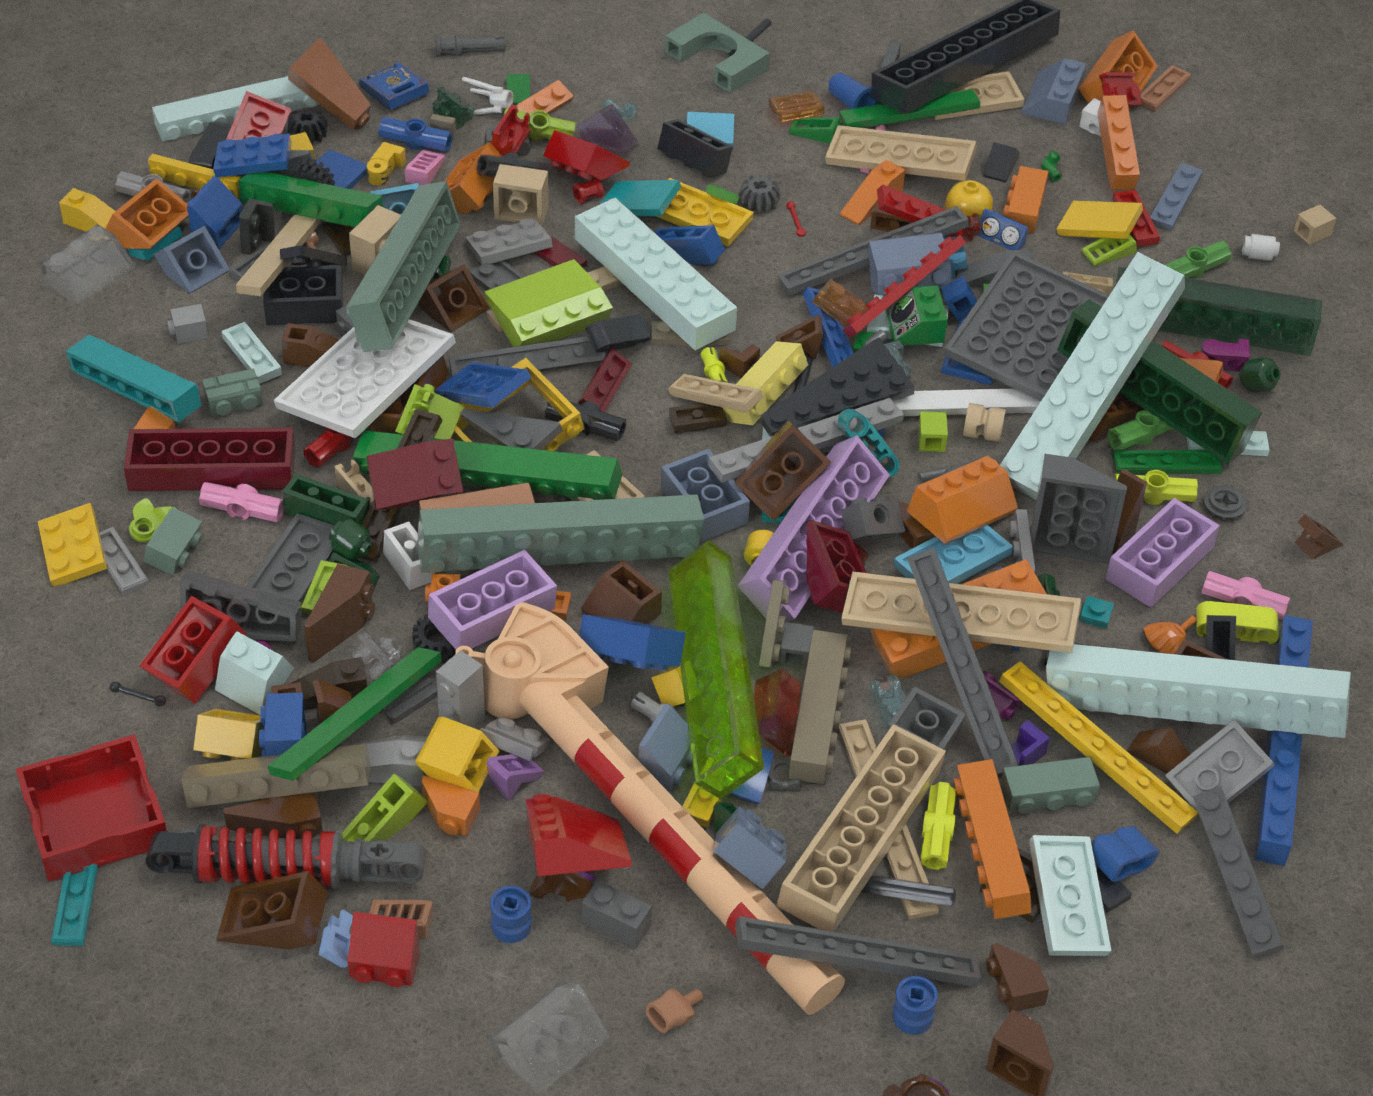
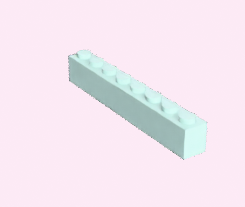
M287 76L152 107L154 123L161 140L166 141L204 132L212 121L232 125L246 91L291 108V112L302 108H312L320 104L290 82Z

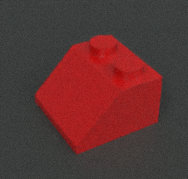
M354 912L347 961L349 977L361 983L379 981L385 982L391 987L412 986L420 956L417 920Z

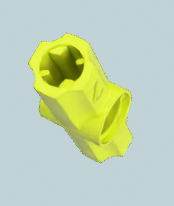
M1151 470L1146 476L1136 475L1147 481L1143 500L1148 504L1158 505L1164 500H1172L1173 498L1179 501L1196 502L1197 479L1168 477L1165 472L1160 470ZM1115 474L1114 480L1117 481L1120 474Z
M938 782L930 786L928 808L925 811L922 837L924 841L921 852V864L927 869L940 870L947 868L950 842H952L955 825L953 811L956 789L945 782Z

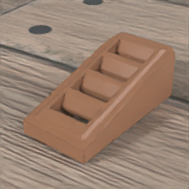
M373 900L369 914L378 915L379 909L385 910L384 916H390L391 912L394 911L396 912L395 917L402 918L403 913L408 914L407 919L413 920L414 915H418V937L427 938L434 915L432 901Z

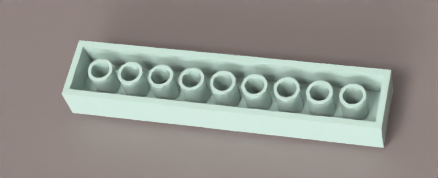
M1137 252L1000 464L1008 472L1012 488L1036 500L1044 455L1052 454L1077 458L1184 291L1185 277L1183 274Z
M1074 644L1073 653L1051 650L1046 666L1047 684L1076 709L1228 725L1235 720L1241 727L1327 737L1345 738L1351 672Z

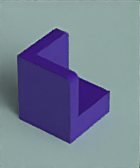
M1028 720L1020 726L1017 741L1012 744L1019 766L1034 764L1046 755L1050 738Z

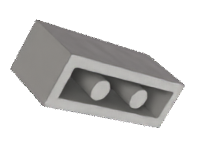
M460 650L436 671L439 717L443 716L476 728L485 720L483 665Z

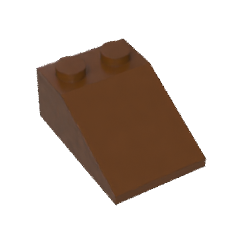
M789 420L768 441L734 483L774 521L831 461Z
M337 563L304 625L308 660L310 662H316L363 628L367 619H372L375 612V603L372 602L374 585L371 584L369 571Z
M308 871L231 887L216 940L281 949H294L314 945L328 891Z

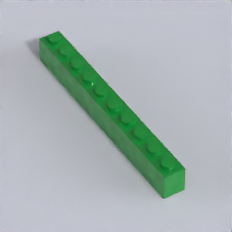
M363 431L353 455L355 462L359 465V470L369 475L366 457L397 449L403 435ZM434 438L433 441H436V440H445V439H437V438ZM454 440L461 482L466 486L478 485L494 489L529 483L531 492H539L543 495L556 494L565 495L569 498L582 497L593 500L615 499L623 475L617 458Z

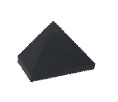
M1207 615L1206 650L1228 660H1235L1236 616Z

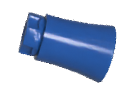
M841 72L830 78L828 82L829 92L849 109L877 105L878 101L871 98V87L863 85Z

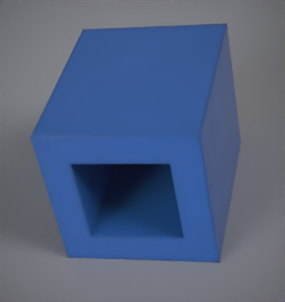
M964 276L941 288L945 301L957 321L967 316L977 302L976 296Z

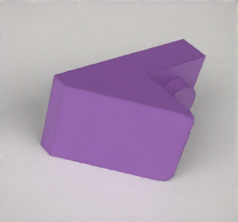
M513 754L489 757L487 760L490 784L508 800L513 798L521 783L537 781L544 772L533 760L528 761Z

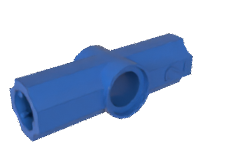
M383 116L380 121L379 136L404 142L410 149L418 150L426 147L443 152H449L451 149L453 133L428 127L421 119L414 118L408 121H401Z

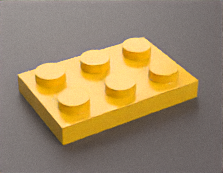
M91 503L38 521L49 578L53 586L66 584L108 569L95 511Z

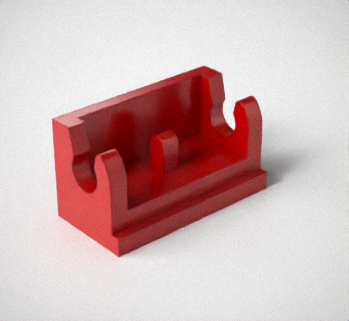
M511 104L492 135L491 144L502 156L508 153L517 154L531 131V128H529V113L526 112L523 117L524 119H520L517 116L518 106Z

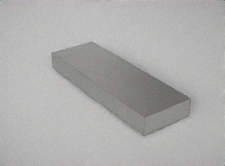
M114 527L99 532L108 567L106 570L123 596L149 585L148 578Z

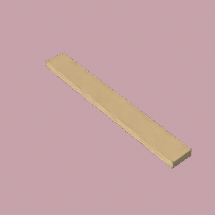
M295 214L238 281L236 293L261 296L289 262L280 259V249L298 245L302 246L322 220Z
M866 719L839 724L838 729L855 777H857L877 748ZM905 824L885 855L892 877L894 879L929 884L908 827ZM901 898L908 920L936 915L939 912L937 904Z

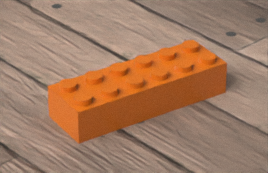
M1027 559L962 584L1047 594ZM871 628L872 640L891 676L894 675V681L907 678L947 662L937 636ZM971 641L974 650L993 644Z

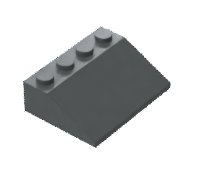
M1045 454L1030 529L1033 552L1109 564L1127 486L1072 457Z

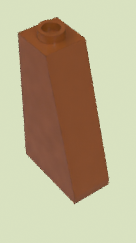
M320 37L289 68L288 80L350 129L355 130L359 126L363 127L371 117L369 115L370 103Z

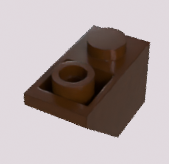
M998 943L992 944L989 958H986V968L989 976H995L998 983L996 991L1000 1003H1006L1009 1013L1012 1010L1021 1011L1046 1005L1049 988L1039 964Z

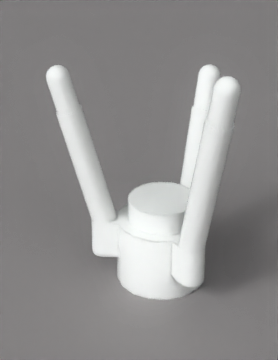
M467 77L462 78L464 82L491 90L471 88L470 92L490 96V104L494 105L491 108L468 111V115L493 112L502 113L503 108H509L513 104V92L511 90H503V87L489 85Z

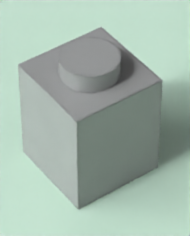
M201 304L170 309L172 320L167 321L170 336H176L177 344L208 338L206 320Z

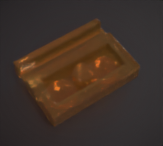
M813 90L769 98V107L775 116L779 117L780 122L824 114L825 106L821 105L820 99Z
M832 279L825 284L812 301V303L845 327L849 325L847 320L858 311L862 314L867 310L866 304L861 299L856 298L844 289L841 284L836 283Z

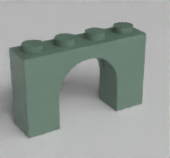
M706 13L700 14L665 35V52L680 62L706 49H719L728 53L735 49L736 52L732 56L715 66L714 83L729 93L734 92L769 70V52Z

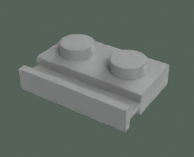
M497 718L487 724L485 729H480L497 748L528 761H531L532 757L536 758L545 752L550 741L549 738L541 736L539 731L519 727L508 718Z

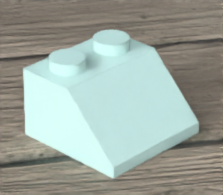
M236 631L220 656L215 691L260 715L261 706H266V694H272L271 686L283 685L294 667L280 654Z

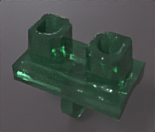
M444 87L437 89L438 98L432 104L433 114L455 118L457 129L464 127L465 121L472 120L474 108L470 104L464 105L459 95L450 93Z

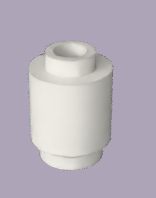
M1258 234L1245 236L1242 255H1246L1250 259L1272 261L1273 256H1278L1280 242H1276V237Z

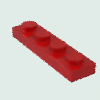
M881 185L877 189L879 210L912 223L946 210L886 185ZM959 230L955 233H951L948 235V237L950 236L952 238L957 237L959 235L962 236L963 231Z

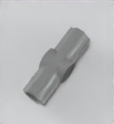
M121 171L117 176L115 189L117 192L135 196L156 178L162 183L163 179L155 174L141 177ZM163 183L187 204L191 199L190 190Z

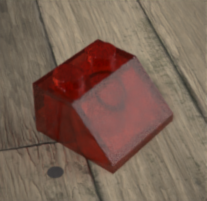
M781 668L756 680L749 726L784 755L791 756L795 738L801 683Z

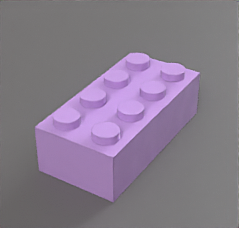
M1173 498L1111 556L1106 580L1152 608L1214 548L1220 525Z
M523 550L429 594L428 618L455 650L460 646H468L472 649L499 636L515 605L520 602L531 604L547 611L555 609L557 585L533 558Z

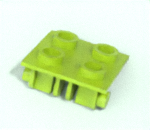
M415 384L395 432L404 435L415 409L438 414L443 421L435 438L451 439L464 406L434 392L435 388L432 385L425 384L424 387H420Z

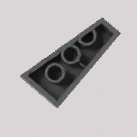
M186 570L180 581V610L189 598L193 596L230 616L247 633L246 637L250 639L296 642L301 631V602Z

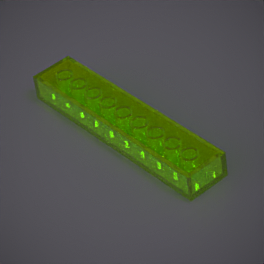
M708 540L668 570L675 628L677 631L686 632L680 667L695 784L721 799L764 769L732 556Z

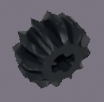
M313 107L309 110L302 108V111L295 110L293 115H290L288 118V134L291 136L306 132L313 146L314 140L322 142V138L327 137L328 122L326 116L322 115L321 110L314 111Z

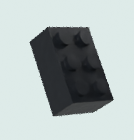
M341 265L284 267L263 293L266 325L337 322L336 310L343 307Z

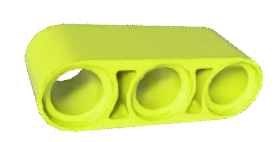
M1205 601L1196 607L1197 634L1200 637L1206 635L1207 615L1236 616V638H1239L1240 641L1257 643L1268 641L1269 644H1273L1279 639L1278 613L1273 608Z

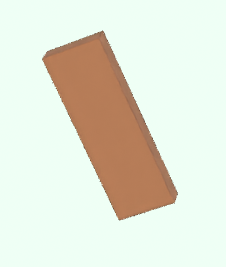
M1171 65L1141 93L1142 106L1156 112L1191 79V74Z

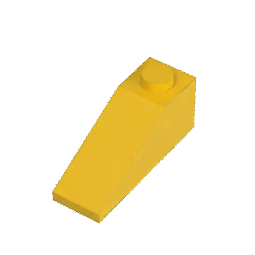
M73 188L59 202L63 224L113 241L104 233V230L115 210L92 194Z

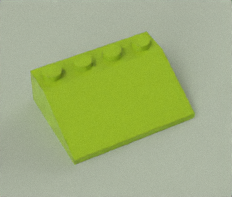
M574 259L484 291V296L512 347L558 341L585 331L588 325L600 320L609 319L613 308L601 286Z

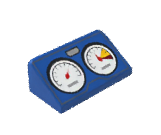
M985 208L975 235L1008 250H1021L1026 244L1028 227Z

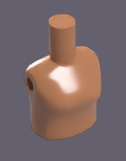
M669 989L660 998L647 1004L646 1015L658 1031L666 1033L675 1027L688 1023L694 1017L695 1012L692 1006L703 1000V994L700 990L695 989L683 996L677 990Z

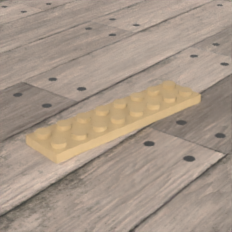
M860 572L852 573L841 618L842 625L937 636L915 579ZM949 583L971 641L1073 653L1081 609V598Z

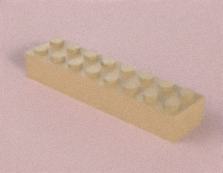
M893 724L782 883L777 907L820 930L834 932L939 775L946 751Z

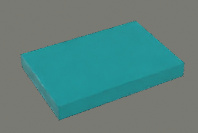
M679 180L616 181L600 204L616 198L635 216H662L681 188Z

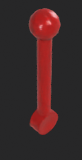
M789 201L786 204V208L792 214L797 228L796 234L799 237H804L806 230L800 225L795 211L796 205L793 201Z

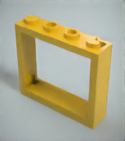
M524 358L512 366V368L528 370L531 378L493 408L457 403L464 406L463 410L489 412L528 385H531L564 418L559 421L563 431L542 450L555 451L560 445L576 437L585 429L580 412L527 358ZM461 415L452 438L455 441L472 442L461 431L469 425L462 420Z

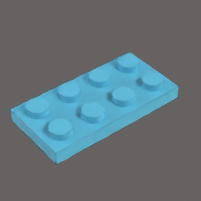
M986 525L947 544L934 537L894 558L893 567L906 578L915 579L907 558L934 547L948 583L957 584L1012 555L1013 546Z

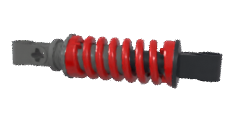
M199 824L195 834L170 833L167 831L155 833L151 838L145 863L150 870L157 873H193L194 882L200 884L202 882H217L221 876L226 883L235 882L239 876L242 883L249 884L254 878H256L257 882L271 879V877L273 879L308 871L318 882L321 880L323 887L338 889L342 879H352L353 882L417 883L423 877L426 850L421 844L416 842L363 841V839H355L354 842L346 841L341 830H336V832L322 831L319 840H312V832L309 830L303 832L302 839H296L295 831L288 830L286 832V839L279 838V831L277 829L270 831L269 838H263V831L260 828H256L253 830L252 842H246V830L244 828H238L236 840L229 841L230 830L227 827H222L219 832V840H213V835H217V827ZM380 849L382 850V855H381V856H379V850H380Z

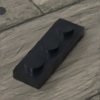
M301 245L280 249V259L291 261V265L348 266L347 256Z

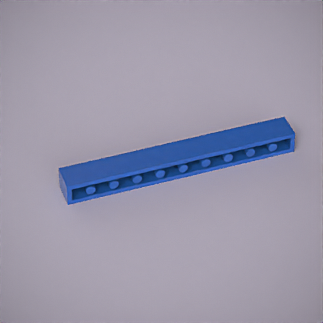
M1284 615L1279 630V639L1277 640L1275 665L1309 667L1313 620ZM1275 730L1268 731L1266 755L1274 762L1275 766L1263 775L1254 860L1282 866L1286 864L1293 839L1302 734Z

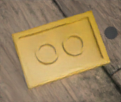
M1073 201L1057 227V234L1070 237L1127 239L1143 211L1142 203Z

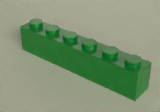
M270 172L250 173L238 180L240 202L246 204L249 198L272 203L273 209L276 211L356 227L378 205L383 207L381 195Z

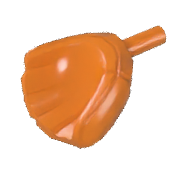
M1192 615L1180 626L1172 622L1152 623L1146 625L1143 628V632L1149 644L1156 651L1175 654L1182 641L1186 640L1187 634L1185 630L1194 624L1197 619Z

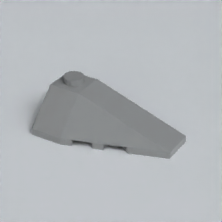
M399 735L344 745L367 744L372 770L369 782L386 783L393 774H396L411 785L422 786L421 779L423 775L427 776L415 763L428 738L426 736Z

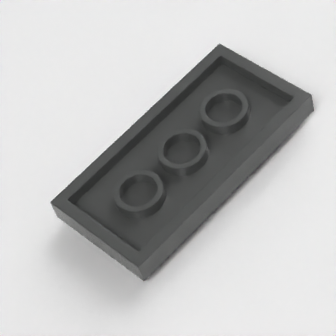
M297 513L246 587L299 601L302 605L321 560L329 562L332 553L335 552L331 549V540H329V535L335 525Z

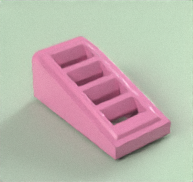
M422 150L407 165L405 169V182L418 183V185L430 184L445 160V155Z

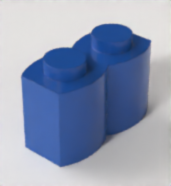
M1135 826L1121 827L1114 833L1107 835L1100 834L1091 843L1095 864L1113 882L1125 879L1131 874L1141 873L1153 865L1160 853Z

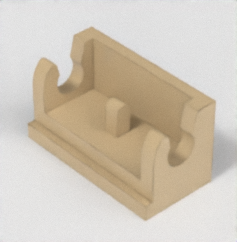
M352 460V468L347 473H345L346 471L342 464L334 466L337 487L369 499L370 507L374 499L372 487L361 475L359 465Z

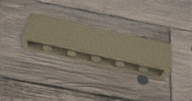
M813 630L790 761L789 779L824 784L826 773H832L834 755H829V750L835 751L838 733H833V728L839 729L841 711H837L836 707H842L845 689L839 688L840 684L846 685L848 668H844L843 663L849 664L851 647L846 646V634Z
M367 744L335 747L294 781L269 774L268 765L280 755L188 766L182 778L187 808L366 786L369 783L372 772Z

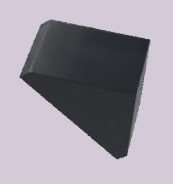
M993 142L983 177L1006 183L1020 156L1017 148Z

